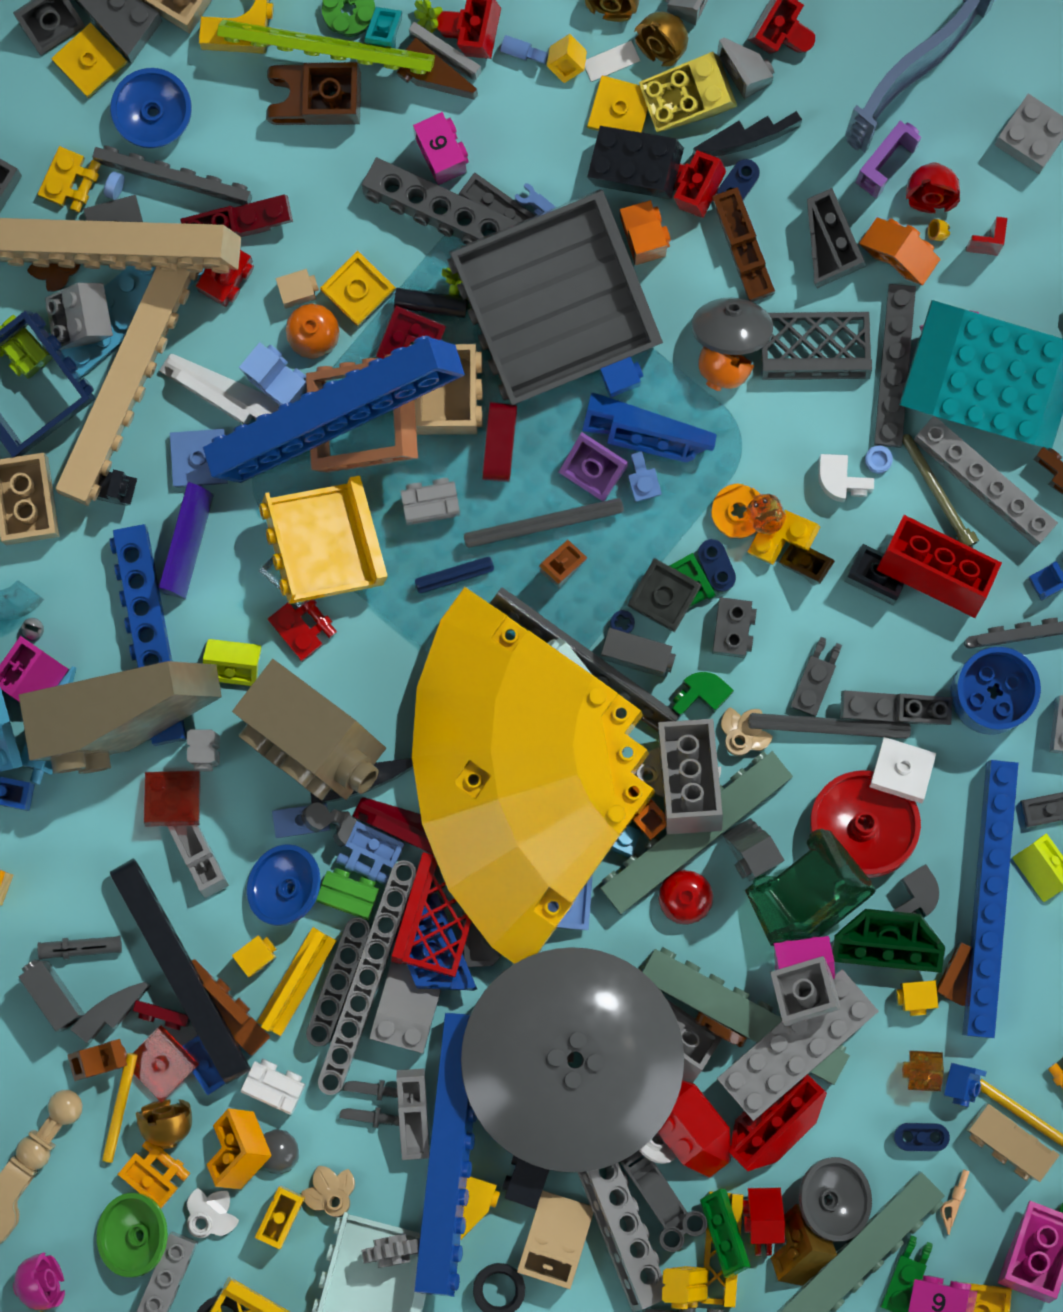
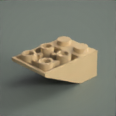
M542 1190L517 1273L571 1289L593 1216L591 1206Z

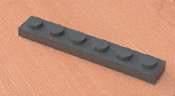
M104 145L103 149L95 147L92 155L93 160L101 165L236 204L245 205L251 203L252 200L251 192L247 190L248 187L234 182L232 185L221 183L222 180L211 175H206V178L196 176V172L187 168H181L180 171L170 168V164L155 160L154 163L144 161L145 158L135 153H129V156L119 154L118 149Z
M888 285L874 445L902 447L905 407L899 404L909 372L916 286Z

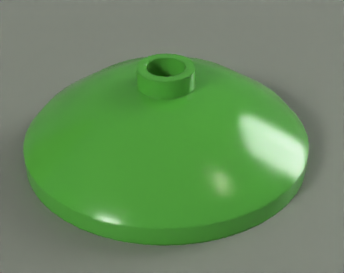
M140 1193L122 1194L106 1206L97 1227V1247L103 1262L112 1272L123 1277H139L150 1272L159 1263L164 1254L168 1236L167 1223L161 1208L153 1199Z

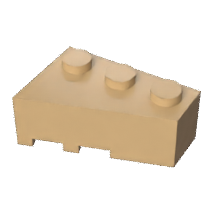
M988 1103L984 1104L966 1129L971 1133L969 1137L971 1141L981 1148L986 1144L994 1150L991 1154L994 1158L1004 1165L1007 1161L1016 1167L1013 1172L1025 1181L1031 1178L1041 1182L1059 1157L1057 1152L1051 1151L1039 1142L1036 1137L1027 1133Z

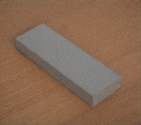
M413 22L410 26L409 35L411 39L417 38L441 59L471 79L477 80L481 74V66L417 23Z

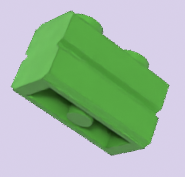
M334 868L333 872L327 871L316 902L369 921L380 889L374 887L376 882L360 877L359 882L349 878V872Z

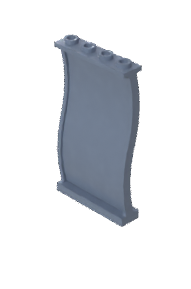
M963 0L965 2L964 5L943 28L906 54L888 71L873 91L865 107L862 109L856 105L852 111L845 133L846 141L855 150L861 149L863 152L869 149L878 124L876 120L883 110L903 90L936 67L957 46L968 31L976 15L979 14L983 18L990 11L994 0Z

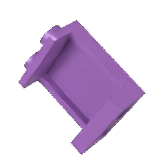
M899 121L860 169L855 183L877 199L883 192L888 180L879 170L899 145L914 153L921 140V136L918 135L919 130L908 122L904 124L902 121Z

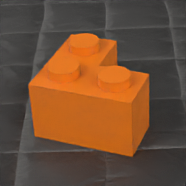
M651 200L620 209L619 216L635 266L666 257L671 239L667 226H661L662 218L658 206L653 207Z
M877 217L859 243L874 259L891 264L906 280L920 285H924L940 261V258L933 252L934 246L919 237L920 232L910 225L903 227L891 218L886 221Z

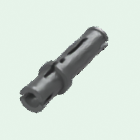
M121 935L78 940L62 938V941L38 942V958L42 960L63 957L64 960H68L71 956L122 953Z

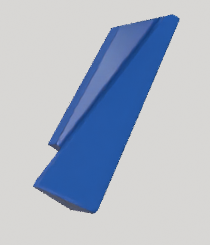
M591 393L582 429L584 432L609 434L607 444L686 463L695 459L698 453L707 449L710 451L714 450L717 437L715 433L597 393Z

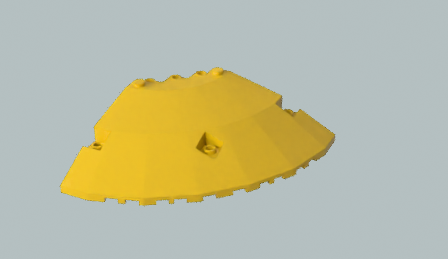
M464 587L440 620L417 685L412 762L422 825L449 892L490 946L515 964L528 956L541 952L543 946L572 907L577 896L636 813L640 815L655 794V790L634 775L649 755L645 747L629 737V734L643 716L641 710L529 630L527 631L506 614ZM512 630L516 633L513 640L506 639L505 634L507 631ZM621 708L627 711V715L623 719L616 716ZM629 747L633 750V755L630 758H625L622 755L624 748ZM471 775L478 776L479 782L476 785L469 783ZM635 786L639 789V795L631 797L629 791ZM552 901L557 902L559 905L556 912H551L548 909V905Z

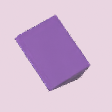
M582 432L558 473L601 501H605L627 469L628 462Z

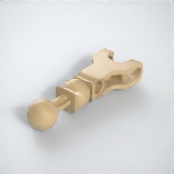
M60 1090L51 1096L48 1102L49 1117L38 1132L36 1130L30 1131L29 1136L24 1137L18 1143L16 1155L10 1159L0 1173V1244L8 1238L19 1223L20 1211L18 1209V1200L38 1172V1169L43 1168L48 1163L50 1151L56 1146L51 1141L62 1125L72 1124L80 1118L83 1104L80 1097L71 1090Z

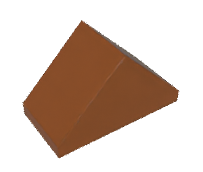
M567 540L539 565V571L560 589L586 561L587 557Z

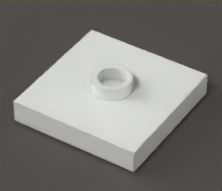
M884 737L870 788L922 804L936 753Z

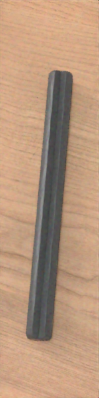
M616 498L467 532L464 534V541L466 547H475L620 514L624 508L622 500Z
M751 713L748 717L750 729L902 739L909 738L911 734L909 723Z

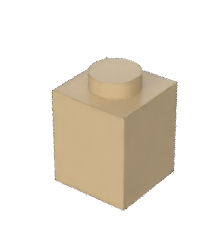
M307 269L275 278L285 309L316 300L314 292L319 290L315 276H309Z

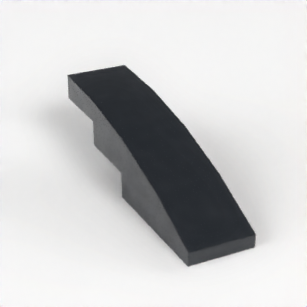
M795 111L773 124L769 116H766L744 129L740 121H737L694 147L692 155L694 156L696 150L715 157L757 147L800 127L802 118Z
M412 758L376 762L374 766L378 769L379 773L373 785L366 792L391 782L413 769ZM330 790L322 801L310 793L311 803L318 802L323 804L344 799L333 790ZM354 790L353 793L349 796V798L359 795L360 793Z

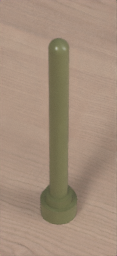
M904 434L902 443L956 532L955 538L969 547L975 545L980 541L974 531L971 532L969 528H965L912 436Z

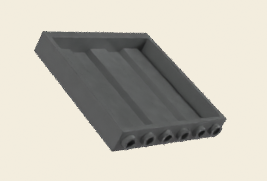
M597 190L449 251L451 258L447 259L452 274L457 273L461 283L457 287L462 299L468 298L471 309L467 310L473 325L478 324L482 334L477 335L483 351L489 350L492 358L488 360L489 367L493 376L499 375L502 384L498 386L503 401L509 400L511 405L663 343L603 190Z

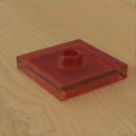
M162 1025L133 1052V1054L138 1055L133 1074L161 1103L199 1066L197 1061Z

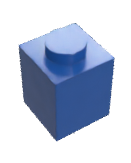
M631 357L600 369V375L610 398L639 387L641 384L640 378L644 377L639 363H633Z

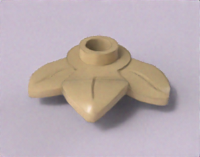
M731 707L725 711L721 721V728L727 736L725 739L726 749L732 755L744 756L750 750L762 751L770 744L773 738L772 735L762 731V729H750L748 726L749 715L751 713L763 714L760 709H750L742 715L738 714ZM735 739H742L744 744L737 745Z
M318 1166L313 1175L314 1187L301 1192V1195L306 1197L304 1202L315 1211L324 1210L332 1217H341L350 1208L349 1196L355 1188V1179L349 1169L342 1171L337 1176L331 1169L325 1166ZM339 1198L340 1204L337 1207H332L333 1199Z

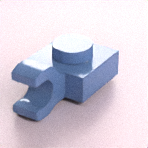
M528 183L524 184V189L529 192L527 198H522L518 194L515 195V200L520 205H532L535 209V215L556 208L541 194L536 193L534 188Z
M642 451L631 454L635 474L628 475L635 502L661 496L662 493L655 468L646 469Z

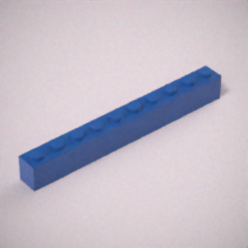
M998 760L986 762L963 1036L995 1038L1018 762Z
M445 1013L414 1292L421 1294L454 1297L460 1283L457 1266L463 1256L460 1239L461 1234H464L466 1228V1219L463 1217L464 1206H467L469 1200V1191L466 1189L467 1178H470L472 1172V1163L469 1161L470 1150H473L475 1144V1135L472 1133L473 1122L477 1120L464 1088L461 1069L462 1042L470 1017L469 1014Z

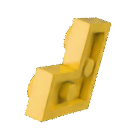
M772 504L764 519L766 521L762 523L748 553L755 558L774 565L785 542L809 551L821 527L813 521Z

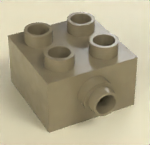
M273 658L232 710L236 716L247 724L238 737L279 769L286 772L321 801L331 789L347 800L354 790L360 794L366 792L377 779L379 771L374 764L386 750V747L355 719Z

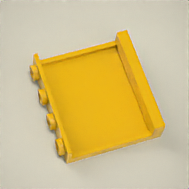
M360 475L349 477L347 484L270 498L269 492L265 493L262 503L259 504V511L262 520L266 519L267 541L269 545L273 544L275 554H273V564L275 570H280L282 578L279 581L280 590L283 596H287L288 604L384 585L388 575Z

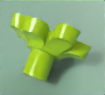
M429 0L415 1L414 5L417 10H414V16L420 19L417 24L430 33L435 32V28L438 27L437 17L443 11L442 8H432Z
M443 268L441 275L446 278L445 282L451 284L448 293L459 295L457 285L461 281L458 274H452L450 268Z

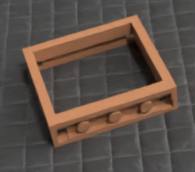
M377 358L362 359V364L356 365L354 362L339 363V368H333L332 366L317 367L316 372L306 373L307 392H316L322 389L326 381L345 378L346 373L352 370H361L367 367L370 361ZM415 400L393 410L395 446L330 456V442L327 441L310 450L311 470L328 473L418 459Z

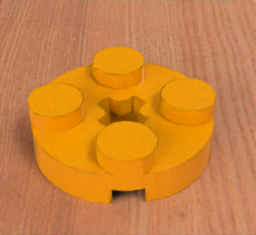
M744 484L728 485L719 491L713 501L711 511L713 523L728 538H747L755 534L763 523L761 521L764 520L766 508H764L766 505L763 503L764 499H762L761 494L757 490ZM735 504L746 508V511L743 512V518L731 514L734 511L733 506Z

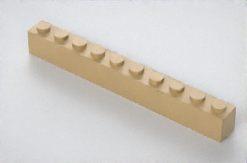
M156 267L55 488L58 494L86 506H89L91 500L95 501L101 490V486L98 484L102 475L106 477L110 471L113 451L118 452L121 447L123 429L125 426L129 427L134 418L133 407L136 402L140 403L144 396L146 388L143 385L147 377L151 378L157 366V363L154 361L158 353L162 354L168 342V339L165 338L169 328L174 329L179 318V314H177L180 304L185 305L190 294L188 286L191 280L195 281L199 273L189 272L186 268H177V271L169 272L161 270V267Z

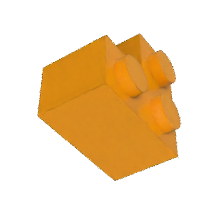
M228 1108L213 1124L222 1148L206 1165L215 1187L242 1189L272 1155L254 1111Z

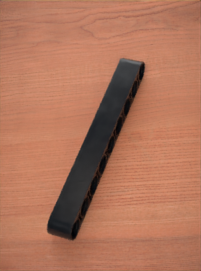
M133 858L110 871L115 885L223 1081L228 1084L251 1071L246 1058L209 991L203 986V980L137 861Z

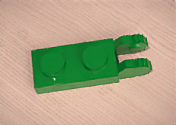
M912 1235L909 1237L903 1254L899 1256L880 1305L881 1308L891 1312H909L914 1280H922L927 1267L925 1264L933 1247L932 1243L927 1242L923 1246L922 1254L917 1262L909 1258L916 1246L917 1237Z

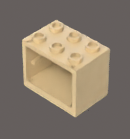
M455 344L465 376L415 399L417 435L477 434V427H482V406H477V400H482V379H477V373H482V354L476 351V344Z

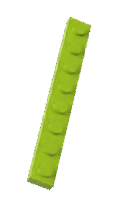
M224 19L218 25L217 36L224 37V40L228 42L250 41V44L256 47H266L267 44L277 46L278 50L291 52L293 49L304 50L306 55L319 56L320 53L330 55L331 59L344 61L346 58L357 59V63L363 65H372L373 62L381 63L387 69L410 68V71L416 74H426V71L431 72L435 55Z

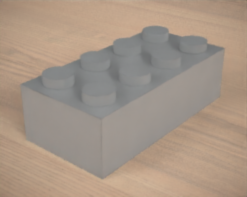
M713 719L658 722V741L667 835L722 831L723 812Z

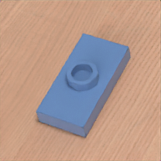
M307 806L272 811L276 838L317 833L309 830L302 822V811ZM330 824L318 832L331 831Z

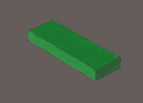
M718 1189L701 1198L700 1202L707 1219L724 1278H731L750 1268L751 1266L726 1189Z

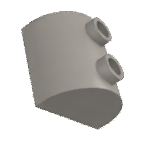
M824 956L770 972L782 1021L785 1026L840 1010L836 986Z

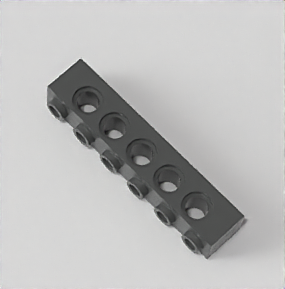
M377 157L361 184L363 194L369 201L376 204L384 203L389 206L390 210L399 215L405 213L412 216L414 221L423 226L429 224L436 227L438 232L444 236L451 237L453 235L462 239L461 241L465 245L485 237L482 233L486 230L497 232L519 223ZM391 185L399 187V189L393 193L386 191V189ZM416 196L423 198V201L418 204L410 202ZM440 207L446 208L448 210L443 215H437L434 213V211ZM465 218L472 221L467 226L458 224L461 219Z

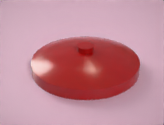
M853 771L834 778L818 794L810 817L811 836L820 855L835 869L854 877L873 878L884 876L897 870L911 857L918 843L921 831V818L916 802L870 788L874 771Z

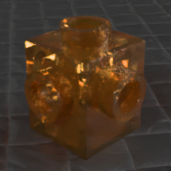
M909 1050L908 1062L903 1061L902 1078H907L908 1090L941 1092L944 1075L943 1052Z

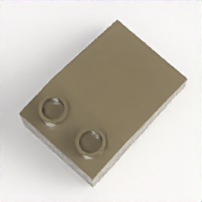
M166 661L19 694L29 760L51 761L53 774L78 771L79 774H86L111 769L109 755L130 751L221 698L217 666L215 664Z

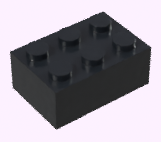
M600 126L587 178L597 187L671 200L684 147L676 138Z

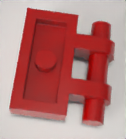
M315 599L299 602L301 605L296 610L287 602L268 618V621L302 662L323 645L317 635L323 631L330 639L337 633L336 629L332 626L333 621L328 615L324 616L318 609ZM307 612L317 623L311 629L301 618Z

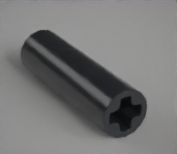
M396 288L394 307L396 305L413 312L459 318L466 317L468 298L463 300L459 295Z

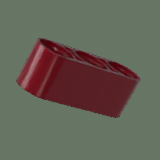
M490 402L482 480L510 482L517 415L516 404Z

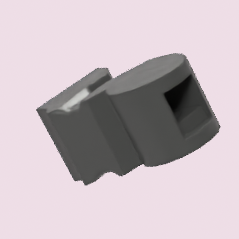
M318 802L307 806L301 815L303 824L314 832L322 830L330 823L334 824L336 831L333 838L340 847L346 845L357 821L348 811H338L336 809L328 811L325 805Z

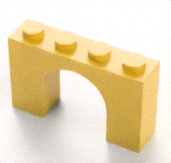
M255 0L249 11L235 18L201 16L199 35L201 50L266 54V47H256L251 45L250 41L240 40L238 43L228 42L224 40V37L217 36L218 25L223 19L268 27V19H273V3H269L270 0Z

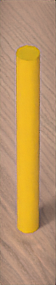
M127 1053V1066L123 1067L102 1161L112 1163L138 1056L133 1053Z
M982 1078L980 1079L981 1092L1063 1147V1134Z

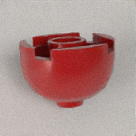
M933 162L923 165L914 170L908 180L906 200L909 199V205L920 212L936 213L934 208H944V212L950 211L957 207L960 202L959 179L952 169L942 164Z
M682 870L674 872L664 880L659 890L658 900L661 910L668 919L677 924L689 925L697 923L707 916L712 907L713 892L711 885L704 876L695 871Z

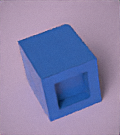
M1057 561L1028 577L1041 601L1063 590V572Z

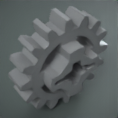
M406 1234L389 1236L373 1240L374 1247L361 1250L363 1264L377 1262L378 1268L409 1263L410 1255L419 1253L420 1239L407 1240Z

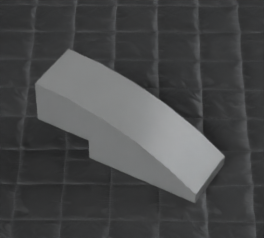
M189 807L165 819L164 821L204 898L228 887L229 884Z
M424 1068L397 1070L396 1080L402 1160L428 1159L430 1150Z

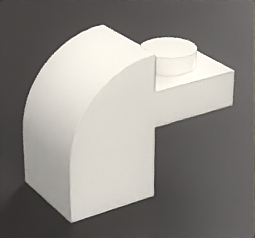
M820 455L818 480L822 490L828 497L835 501L845 502L846 492H851V496L867 497V493L873 492L874 478L847 477L848 455Z

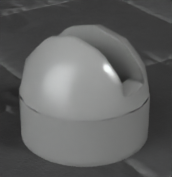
M28 618L23 622L21 631L27 639L37 640L43 635L44 626L38 619ZM28 624L39 629L36 633L32 630L25 629V627Z

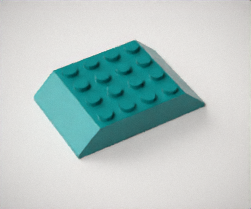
M931 300L899 405L1048 449L1052 448L1063 415V338Z

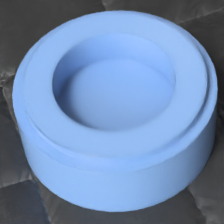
M114 171L108 176L104 187L105 197L113 200L119 197L125 181L123 174Z
M884 446L872 447L865 456L866 467L876 474L886 472L893 462L892 453Z

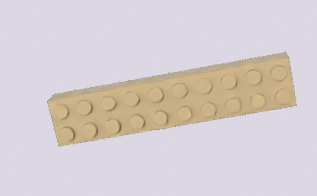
M0 218V262H8V265L24 266V262L33 263L37 267H49V263H56L59 267L74 268L75 264H84V267L89 269H100V265H109V268L116 270H125L126 266H135V269L150 271L151 267H161L160 269L163 271L175 272L177 268H186L187 271L196 273L203 272V269H212L216 273H229V269L238 270L241 237L225 225Z

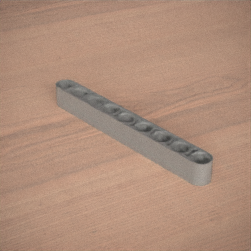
M399 861L392 868L318 1079L319 1089L327 1095L337 1094L342 1090L405 913L417 873L415 866L409 861ZM401 866H408L412 870V876L407 881H401L397 877V871ZM392 892H399L403 896V902L398 907H391L388 904V896ZM383 918H390L394 923V928L389 933H382L379 930V922ZM381 944L385 950L383 957L377 960L373 959L369 953L371 946ZM365 970H372L375 973V981L369 986L364 985L360 979L362 972ZM362 996L366 1000V1007L363 1011L356 1012L353 1010L351 1001L354 997ZM346 1022H352L357 1027V1033L352 1038H347L342 1033V1027ZM338 1048H343L348 1054V1059L344 1064H338L333 1059V1053ZM329 1074L335 1075L338 1078L339 1084L335 1090H328L324 1086V1079Z

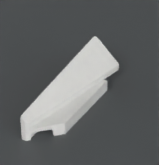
M170 354L159 370L241 424H248L252 418L256 420V417L262 414H271L277 411L280 406L262 392L175 354Z

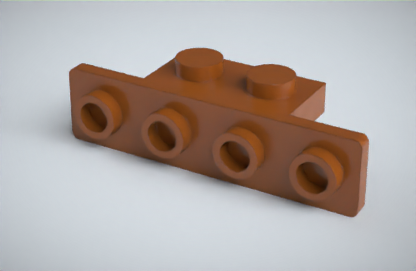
M193 959L192 962L204 982L203 986L209 991L233 1037L249 1055H253L270 1038V1035L247 1013L250 1010L247 1004L240 998L235 1000L228 993L231 988L221 978L216 981L196 959Z

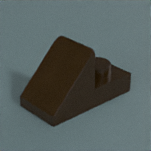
M793 544L789 545L779 561L783 567L803 576L814 586L821 584L835 562L832 558L812 548L807 551Z

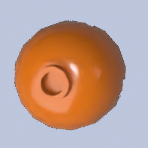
M313 303L302 305L294 310L287 320L285 329L287 341L293 351L302 357L316 359L332 352L338 343L340 335L338 321L333 313L324 306Z
M704 346L698 359L700 373L707 379L706 385L716 391H721L722 388L733 389L741 386L754 368V365H750L751 361L742 355L722 354Z

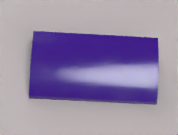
M188 482L159 585L164 594L186 599L214 497L213 493L207 489Z

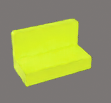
M208 639L203 656V664H215L217 666L218 678L221 683L252 686L258 678L261 645Z
M1047 833L1013 856L1014 862L1043 902L1063 890V855Z

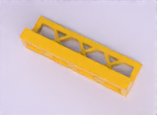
M727 1193L729 1199H731V1207L741 1235L744 1195ZM707 1224L703 1267L710 1270L714 1277L706 1283V1286H709L718 1279L724 1287L723 1299L708 1298L701 1303L735 1308L738 1274L731 1278H725V1282H723L719 1277L723 1274L722 1270L716 1273L711 1268L710 1258L716 1254V1250L710 1253L713 1240Z

